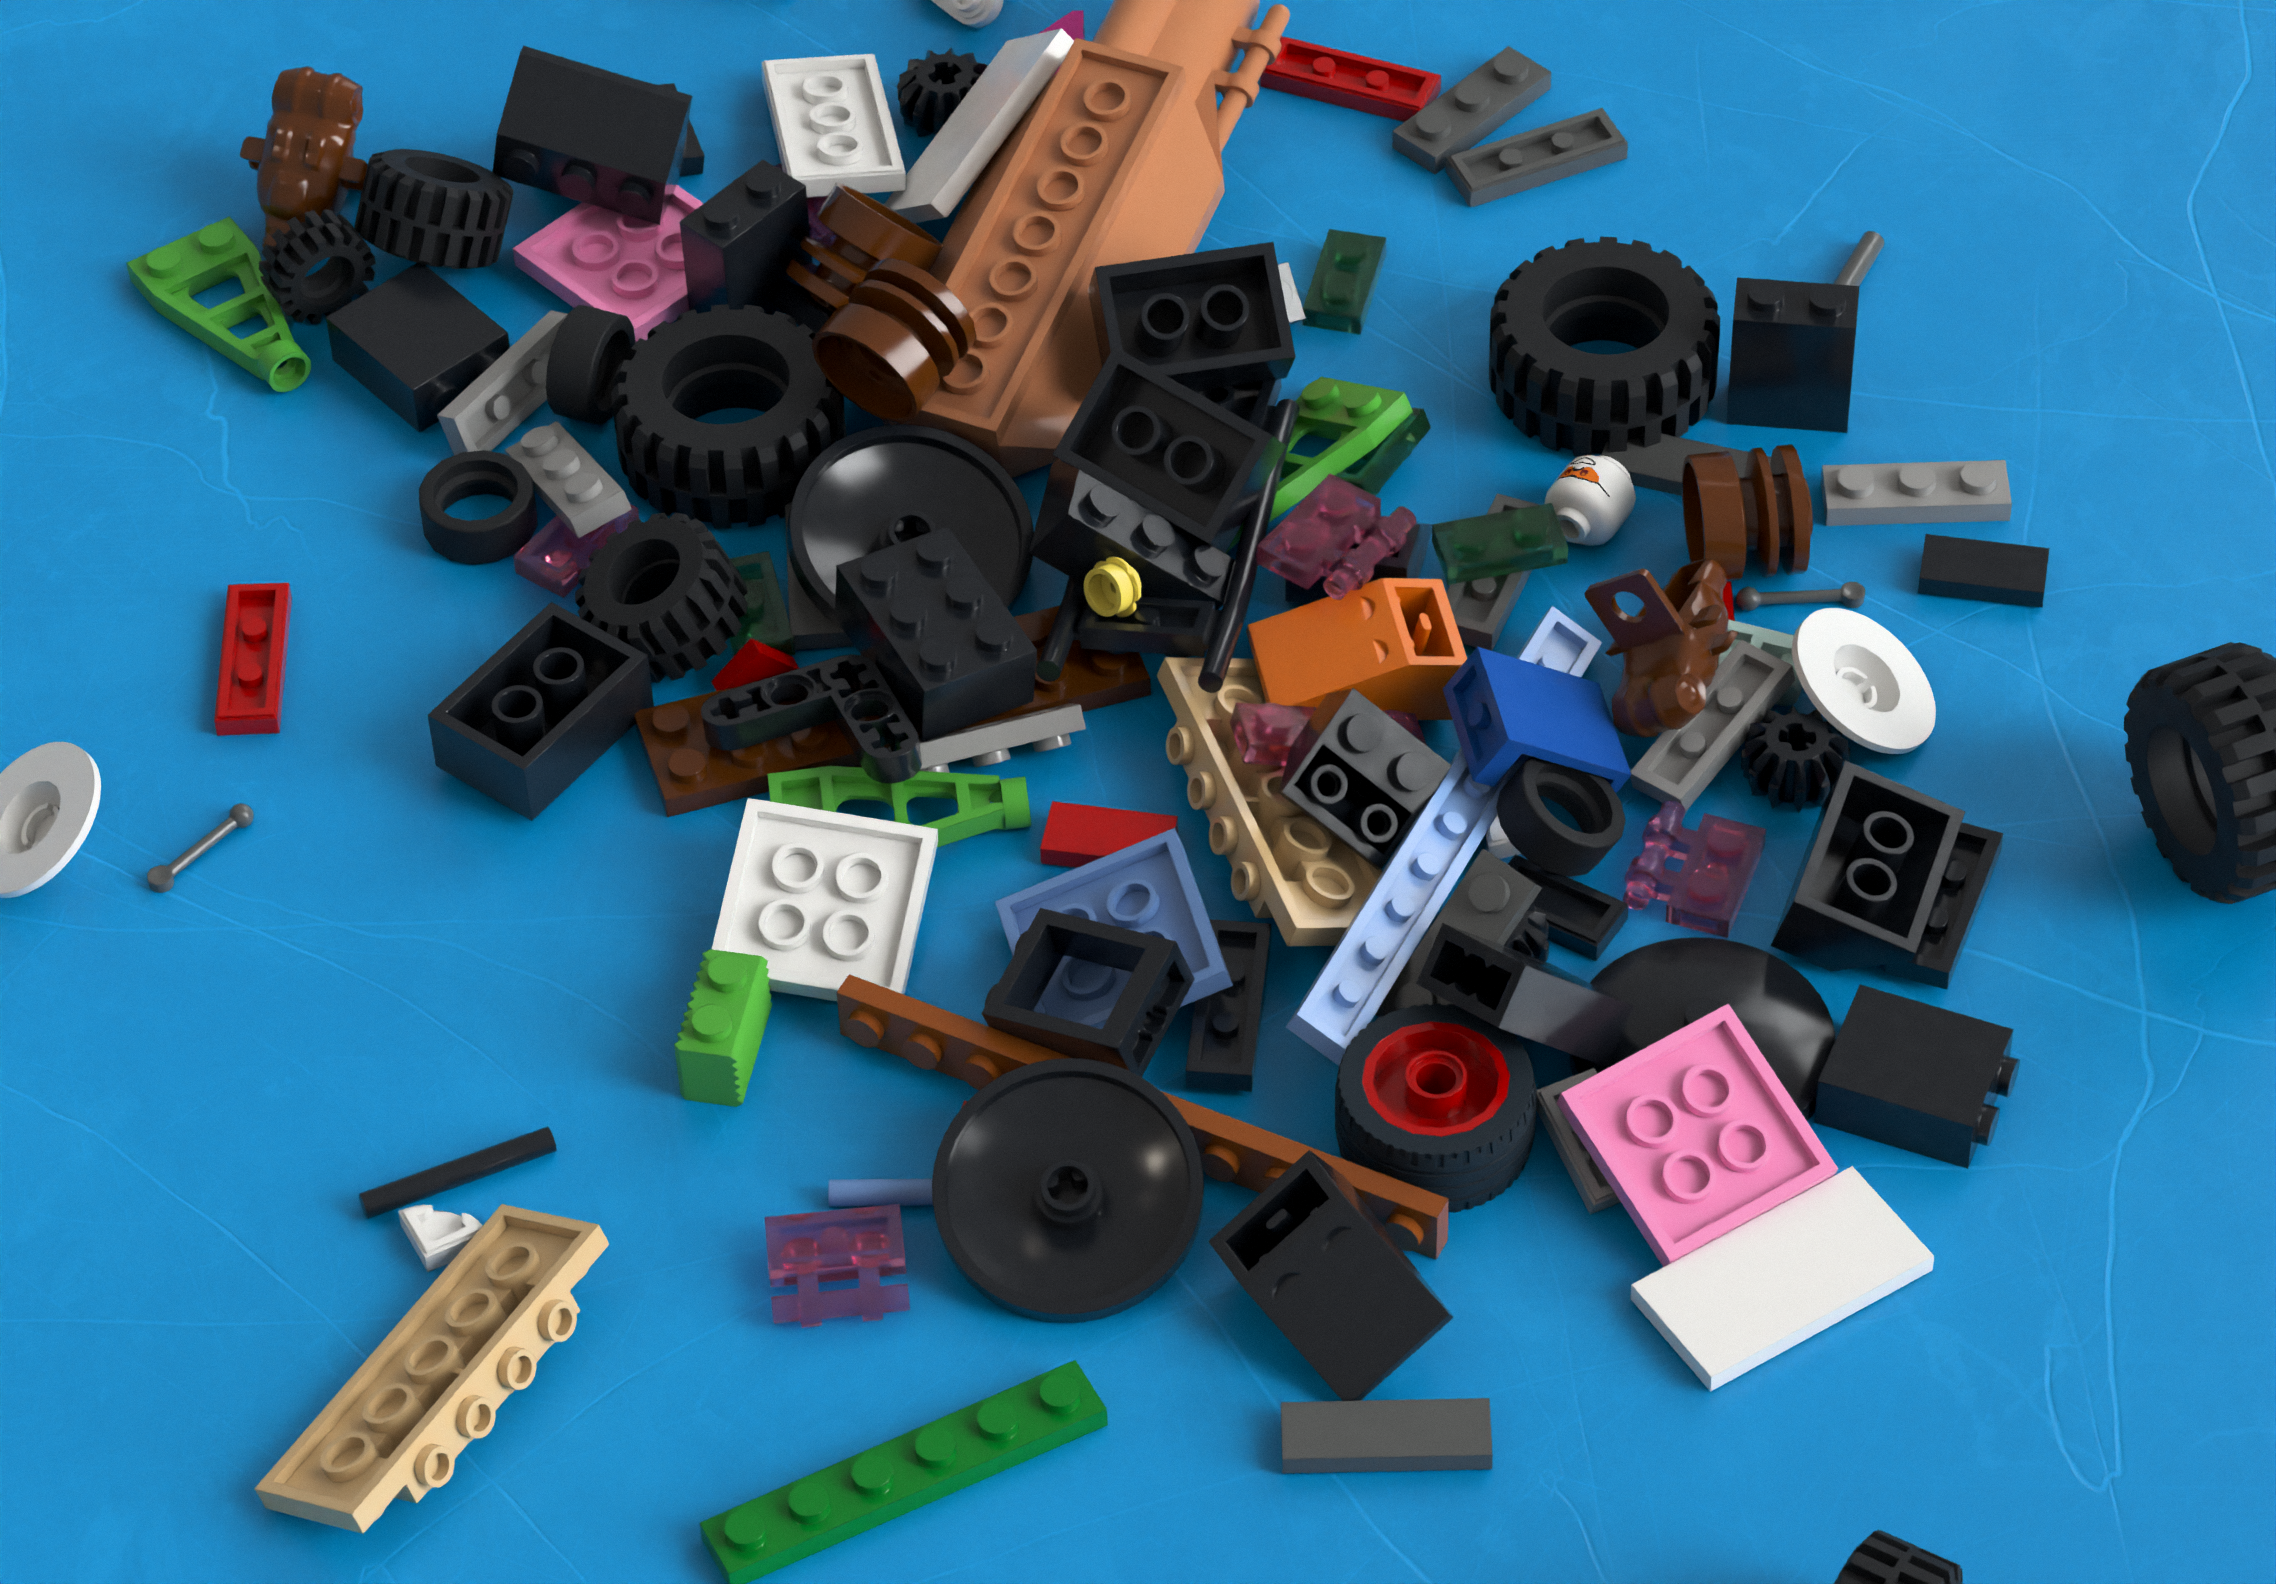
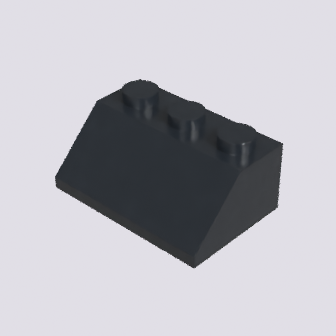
M523 46L497 132L492 172L501 178L660 225L680 178L692 96Z
M1057 459L1051 465L1029 554L1084 584L1087 573L1094 568L1097 562H1106V559L1112 556L1119 557L1125 560L1138 573L1141 580V597L1214 601L1216 610L1223 606L1234 558L1064 461Z
M1845 761L1822 805L1770 946L1831 972L1912 961L1920 943L1965 811Z

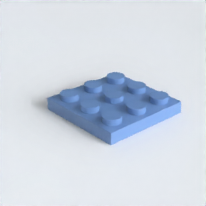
M1175 828L995 901L1013 956L1019 937L1022 933L1028 931L1039 909L1043 908L1176 941L1195 978L1180 1007L1233 986L1183 844ZM1064 955L1033 1011L1102 1029L1133 972Z

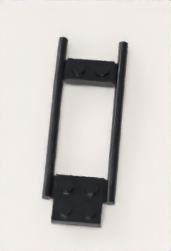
M1281 379L1195 391L1271 434L1286 445L1285 450L1244 520L1222 610L1215 609L1214 601L1141 597L1135 602L1136 610L1131 615L1118 617L1115 614L1105 617L1096 613L1088 604L1084 594V584L1069 576L1062 602L1036 667L1037 675L1042 680L1051 682L1060 677L1073 641L1079 640L1081 649L1103 650L1110 654L1140 652L1186 658L1190 656L1204 657L1208 649L1198 677V684L1202 690L1209 693H1215L1222 688L1246 618L1288 445L1300 412L1299 405L1291 399H1282L1275 406L1281 390Z

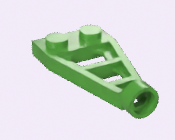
M230 216L126 263L130 281L159 314L256 377L266 380L275 391L288 392L294 390L307 379L311 370V361L293 340L280 305L260 278L263 276L259 271V261H262L257 247ZM233 277H237L240 280L244 290V294L211 309L190 298ZM259 314L268 326V328L242 340L228 330V328ZM283 361H287L283 367L277 369Z
M1320 377L1309 383L1302 390L1301 396L1295 400L1299 405L1300 412L1288 445L1280 477L1285 479L1279 482L1269 522L1372 451L1413 412L1405 392ZM1305 434L1337 440V442L1313 458L1289 453L1297 441ZM1244 521L1225 554L1239 542Z
M825 766L767 774L770 802L836 812L838 806L847 800H877L891 806L895 815L893 822L911 824L908 820L906 807L910 799L915 797L954 799L958 804V811L955 815L927 824L917 825L938 829L937 847L993 829L1010 830L1031 827L1025 776L999 779L998 775L919 771L914 777L903 782L880 783L872 780L863 768Z

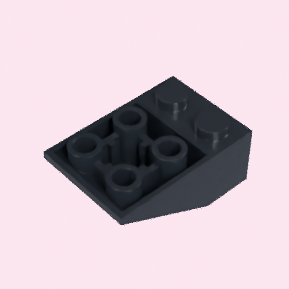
M1310 1150L1208 1241L1244 1290L1342 1401H1361L1454 1318L1346 1177Z

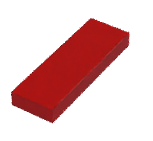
M1281 36L1279 39L1282 46L1275 62L1272 65H1267L1260 77L1261 87L1402 122L1407 121L1433 102L1441 91V75L1284 36Z
M290 583L228 585L214 718L217 736L280 733L292 604Z

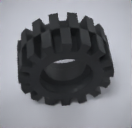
M314 210L305 212V222L300 223L296 217L287 221V224L291 229L284 234L281 230L277 229L272 235L277 244L275 246L265 244L262 254L267 260L259 261V271L263 274L260 278L285 313L301 323L306 318L311 324L321 323L322 314L329 316L337 311V308L352 302L351 298L355 294L362 296L367 293L369 289L363 281H373L375 271L371 266L375 265L376 262L370 247L346 217L340 213L336 217L331 210H323L321 217ZM330 257L320 270L305 276L316 263Z

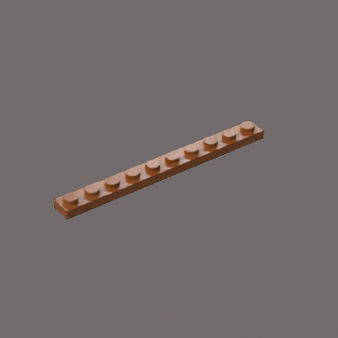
M850 974L836 992L841 1035L849 1037L863 1047H875L907 1059L919 1068L933 1069L965 1081L977 1090H981L993 1080L1019 1067L1051 1059L1072 1058ZM1161 1091L1176 1106L1186 1120L1200 1153L1203 1172L1211 1178L1221 1182H1232L1262 1193L1310 1150L1346 1177L1401 1250L1414 1251L1437 1260L1447 1243L1448 1198Z

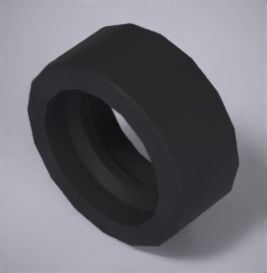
M578 305L568 313L558 329L547 365L545 388L548 405L554 414L597 425H603L613 417L611 395L614 389L613 379L618 366L623 360H626V354L636 343L634 326L628 316L583 305Z
M487 450L459 453L442 460L426 474L419 487V506L424 536L434 551L451 561L482 564L496 562L514 555L531 540L538 525L533 479L522 463L506 454ZM491 494L504 497L513 502L500 514L481 520L468 521L453 518L444 512L456 501L471 495Z
M1530 757L1523 763L1502 788L1496 806L1500 826L1511 844L1535 865L1550 873L1567 877L1588 874L1598 865L1622 837L1626 821L1620 799L1603 777L1536 757ZM1539 796L1547 797L1561 805L1575 818L1583 832L1575 831L1561 823L1547 810Z

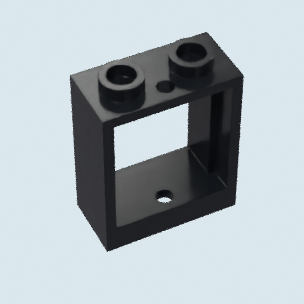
M1040 908L1028 931H1025L1019 937L1015 946L1014 956L999 983L990 989L982 1015L988 1026L1072 1058L1109 1063L1124 1068L1142 1078L1195 978L1176 941ZM1064 955L1133 972L1102 1029L1033 1011Z

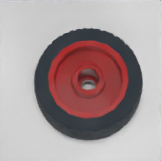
M1428 1003L1421 1006L1412 1005L1409 1008L1403 1007L1398 1009V1011H1391L1383 1017H1378L1373 1023L1370 1022L1365 1029H1361L1357 1037L1354 1036L1351 1044L1347 1046L1339 1066L1335 1085V1131L1342 1158L1448 1198V1213L1454 1211L1455 1213L1461 1212L1464 1209L1469 1210L1474 1206L1485 1204L1488 1200L1495 1199V1196L1501 1195L1507 1187L1509 1188L1513 1184L1515 1179H1518L1520 1172L1524 1170L1526 1162H1528L1536 1130L1537 1088L1531 1060L1527 1051L1524 1050L1523 1044L1520 1041L1518 1042L1517 1037L1513 1033L1498 1028L1452 1004L1441 1005V1003H1435V1005H1429Z

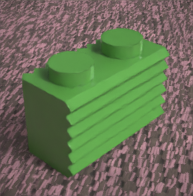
M709 949L702 953L703 961L699 963L700 971L696 973L697 981L693 983L694 991L690 993L691 1001L687 1003V1012L683 1013L684 1022L680 1023L681 1032L677 1033L678 1042L674 1043L680 1094L685 1100L737 1107L743 1104L773 1004L770 1001L772 994L769 993L771 986L768 985L770 980L767 976L769 969L766 968L768 961L758 955Z

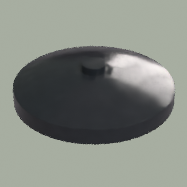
M897 424L872 427L846 436L828 447L810 464L796 488L787 523V546L793 571L806 595L829 620L843 629L835 618L836 565L946 526L953 532L1010 612L1018 601L1030 572L1033 555L1029 554L1034 529L1027 503L1020 489L1006 470L989 454L969 441L939 429L920 425Z
M1694 937L1671 939L1643 946L1623 955L1601 970L1591 980L1590 984L1633 1005L1634 1008L1608 1066L1605 1067L1569 1054L1573 1076L1592 1068L1599 1073L1720 1007L1729 1004L1806 1121L1815 1114L1818 1079L1835 1043V1030L1828 1008L1820 994L1800 972L1776 956L1761 949L1725 939Z
M1077 1058L1051 1059L1025 1065L1000 1076L978 1091L961 1108L944 1134L937 1152L932 1179V1201L939 1234L950 1259L969 1284L983 1296L1013 1313L1031 1319L1058 1323L1086 1322L1109 1317L1134 1307L1160 1289L1175 1274L1193 1246L1200 1227L1204 1206L1203 1168L1195 1138L1186 1120L1167 1096L1154 1085L1124 1068L1109 1063Z

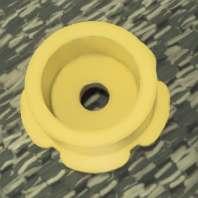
M1112 556L1107 558L1106 562H1097L1094 568L1087 573L1084 579V594L1090 607L1099 615L1110 617L1116 614L1118 617H1127L1136 610L1135 602L1141 598V580L1136 570L1125 560Z

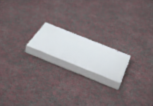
M1061 28L1006 41L907 173L906 191H894L884 205L913 223L947 218L1063 63L1074 40Z
M859 54L765 60L761 62L762 83L783 172L806 185L807 197L828 196L836 182L849 186L861 193L906 191V172L875 55Z
M1851 1166L1631 1284L1630 1299L1711 1392L1933 1270L1934 1255L1858 1171Z

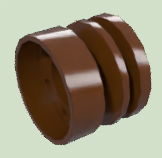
M836 182L817 214L818 220L836 235L833 242L829 244L820 239L804 236L800 245L812 257L820 261L819 266L801 258L792 257L785 270L790 277L805 288L810 297L822 306L835 312L839 306L849 304L848 299L852 290L858 283L863 282L866 273L876 261L886 258L906 261L929 273L944 246L931 234L894 210L849 186Z
M886 258L873 264L866 273L863 282L858 283L852 290L848 299L849 304L839 306L817 332L811 346L814 359L821 371L843 396L862 410L882 420L901 424L912 421L936 392L940 384L939 378L950 375L958 360L963 358L970 350L977 336L974 322L966 308L944 284L928 272L906 261Z
M1792 444L1776 446L1772 451L1770 465L1767 455L1762 448H1752L1748 452L1745 477L1739 478L1734 460L1728 451L1692 454L1684 458L1682 469V504L1690 563L1705 558L1714 559L1725 571L1727 581H1737L1743 577L1746 552L1752 551L1758 571L1763 578L1773 577L1777 573L1779 558L1787 575L1803 574L1807 571L1810 558V538L1813 529L1812 504L1809 487L1803 475L1802 465L1797 450Z

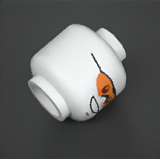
M1584 455L1576 457L1565 467L1548 489L1544 504L1546 509L1553 513V527L1560 537L1571 543L1596 546L1603 545L1615 535L1633 511L1636 494L1630 474L1621 463L1608 456Z

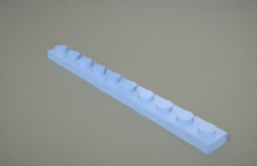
M1551 606L1540 619L1516 658L1582 677L1602 642L1558 609ZM1460 747L1450 763L1452 765L1411 825L1286 1025L1287 1029L1340 1066L1347 1046L1351 1044L1354 1036L1357 1037L1358 1032L1361 1029H1365L1371 1022L1497 816L1496 806L1500 791L1523 763L1532 756L1521 754L1497 784L1491 787L1472 780L1462 747Z

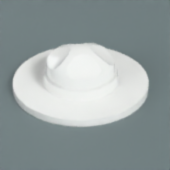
M1841 608L1817 610L1798 626L1792 641V658L1798 679L1813 705L1837 730L1866 748L1886 754H1903L1913 751L1930 736L1936 719L1935 700L1930 684L1916 659L1893 634L1868 617Z
M52 742L38 746L21 755L0 773V898L18 897L44 885L67 865L87 837L99 807L101 778L94 759L77 745L68 742Z

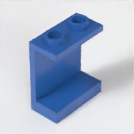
M1477 647L1442 688L1474 782L1494 787L1521 754L1601 776L1611 785L1615 793L1622 788L1631 776L1602 689L1597 682Z

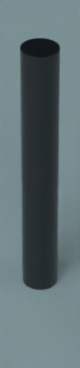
M547 1126L359 1193L363 1212L366 1218L369 1219L557 1151L555 1140L550 1128Z

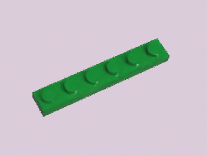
M1073 1360L699 1523L701 1539L727 1584H747L1108 1425L1107 1408L1077 1361Z

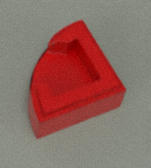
M751 638L714 677L711 683L716 691H723L796 670L799 667L792 656Z

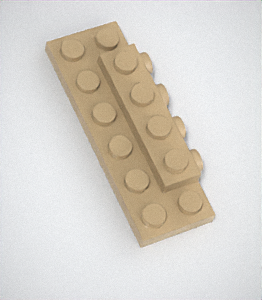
M1165 657L1157 673V678L1177 717L1175 726L1170 729L1167 735V757L1171 764L1183 765L1189 778L1187 785L1188 801L1193 809L1204 810L1210 822V847L1214 854L1226 855L1233 869L1231 873V889L1234 897L1238 901H1248L1256 918H1274L1287 946H1336L1380 877L1382 870L1375 869L1278 793L1291 746L1306 725V719H1271L1254 659L1232 658L1222 688L1215 693H1209L1202 690L1198 684V677L1205 658Z
M501 1204L255 1487V1491L265 1508L364 1534L372 1523L383 1514L384 1509L394 1498L417 1504L433 1487L439 1488L445 1485L453 1474L455 1458L474 1438H483L491 1431L495 1423L496 1410L515 1390H523L531 1384L536 1374V1363L548 1348L555 1342L566 1341L573 1334L577 1323V1314L581 1310L570 1290L587 1274L592 1264L609 1246V1242L600 1225Z

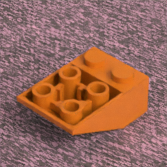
M1380 578L1248 624L1246 634L1271 719H1310L1326 694L1354 688L1393 720H1453L1442 688L1467 660V656L1442 579Z

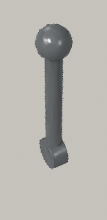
M1847 582L1843 584L1841 589L1758 592L1752 587H1745L1737 593L1736 603L1742 610L1746 611L1755 610L1758 605L1840 601L1846 607L1857 608L1864 603L1865 588L1857 582Z
M244 803L234 805L230 809L228 819L168 866L159 865L151 868L147 874L150 889L156 893L169 891L174 885V876L235 828H244L253 822L254 812L251 807Z

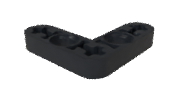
M849 654L838 656L711 696L703 703L701 708L706 742L711 747L719 750L732 751L743 749L835 720L866 774L872 780L880 783L903 782L914 777L922 766L917 731L876 664L870 658L862 655ZM850 685L859 691L852 693ZM793 699L803 700L791 705H777ZM867 716H884L872 721H857ZM890 743V748L892 752H889V750L886 747L882 746Z

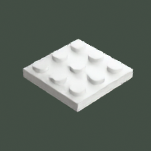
M747 798L712 949L758 955L768 961L766 968L769 969L767 976L770 978L768 985L771 986V991L837 1001L836 992L850 974L905 995L938 845V829Z

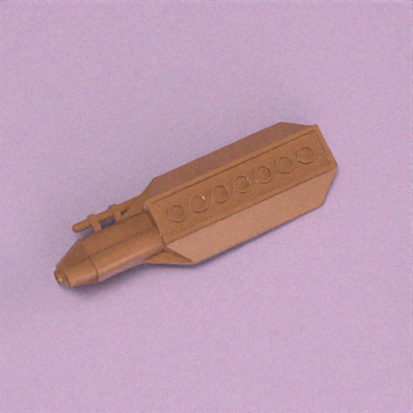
M1113 0L1092 42L1075 38L1058 72L1049 80L976 178L942 242L944 247L931 267L929 274L944 284L964 305L974 322L977 338L966 355L958 360L950 375L939 378L940 384L936 392L912 421L901 424L935 428L961 437L989 454L1006 470L1011 478L1046 466L1059 459L1053 453L1102 369L1088 294V287L1094 268L1195 252L1225 193L1221 152L1226 146L1243 110L1253 105L1260 90L1258 81L1265 67L1275 62L1282 45L1279 39L1290 18V12L1286 6L1282 4L1271 6L1260 28L1251 30L1258 16L1260 0ZM1243 49L1245 57L1238 71L1229 73L1240 50ZM1221 92L1223 100L1217 110L1216 97ZM882 420V422H883L884 425H897V424H900V423H895V422H890V421Z

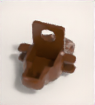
M309 66L282 71L272 93L273 115L267 124L266 138L248 136L243 141L240 157L248 160L250 168L258 171L257 196L260 207L265 214L263 249L265 244L271 246L277 244L272 238L277 229L281 230L284 234L291 229L287 224V221L296 217L300 223L305 222V212L313 210L319 217H321L323 210H331L337 217L350 190L362 193L368 164L364 160L354 158V144L356 141V130L363 117V87L341 73L324 74L315 71Z
M1705 558L1680 567L1672 574L1663 589H1661L1647 569L1641 568L1592 584L1586 590L1585 598L1614 639L1605 654L1612 657L1623 653L1624 657L1621 683L1612 698L1613 723L1620 733L1641 738L1655 737L1667 730L1682 729L1705 708L1706 688L1711 684L1715 676L1720 653L1727 651L1739 634L1734 630L1728 632V613L1722 600L1727 577L1722 566L1716 560ZM1630 592L1643 601L1644 606L1634 617L1630 616L1617 605L1616 593Z

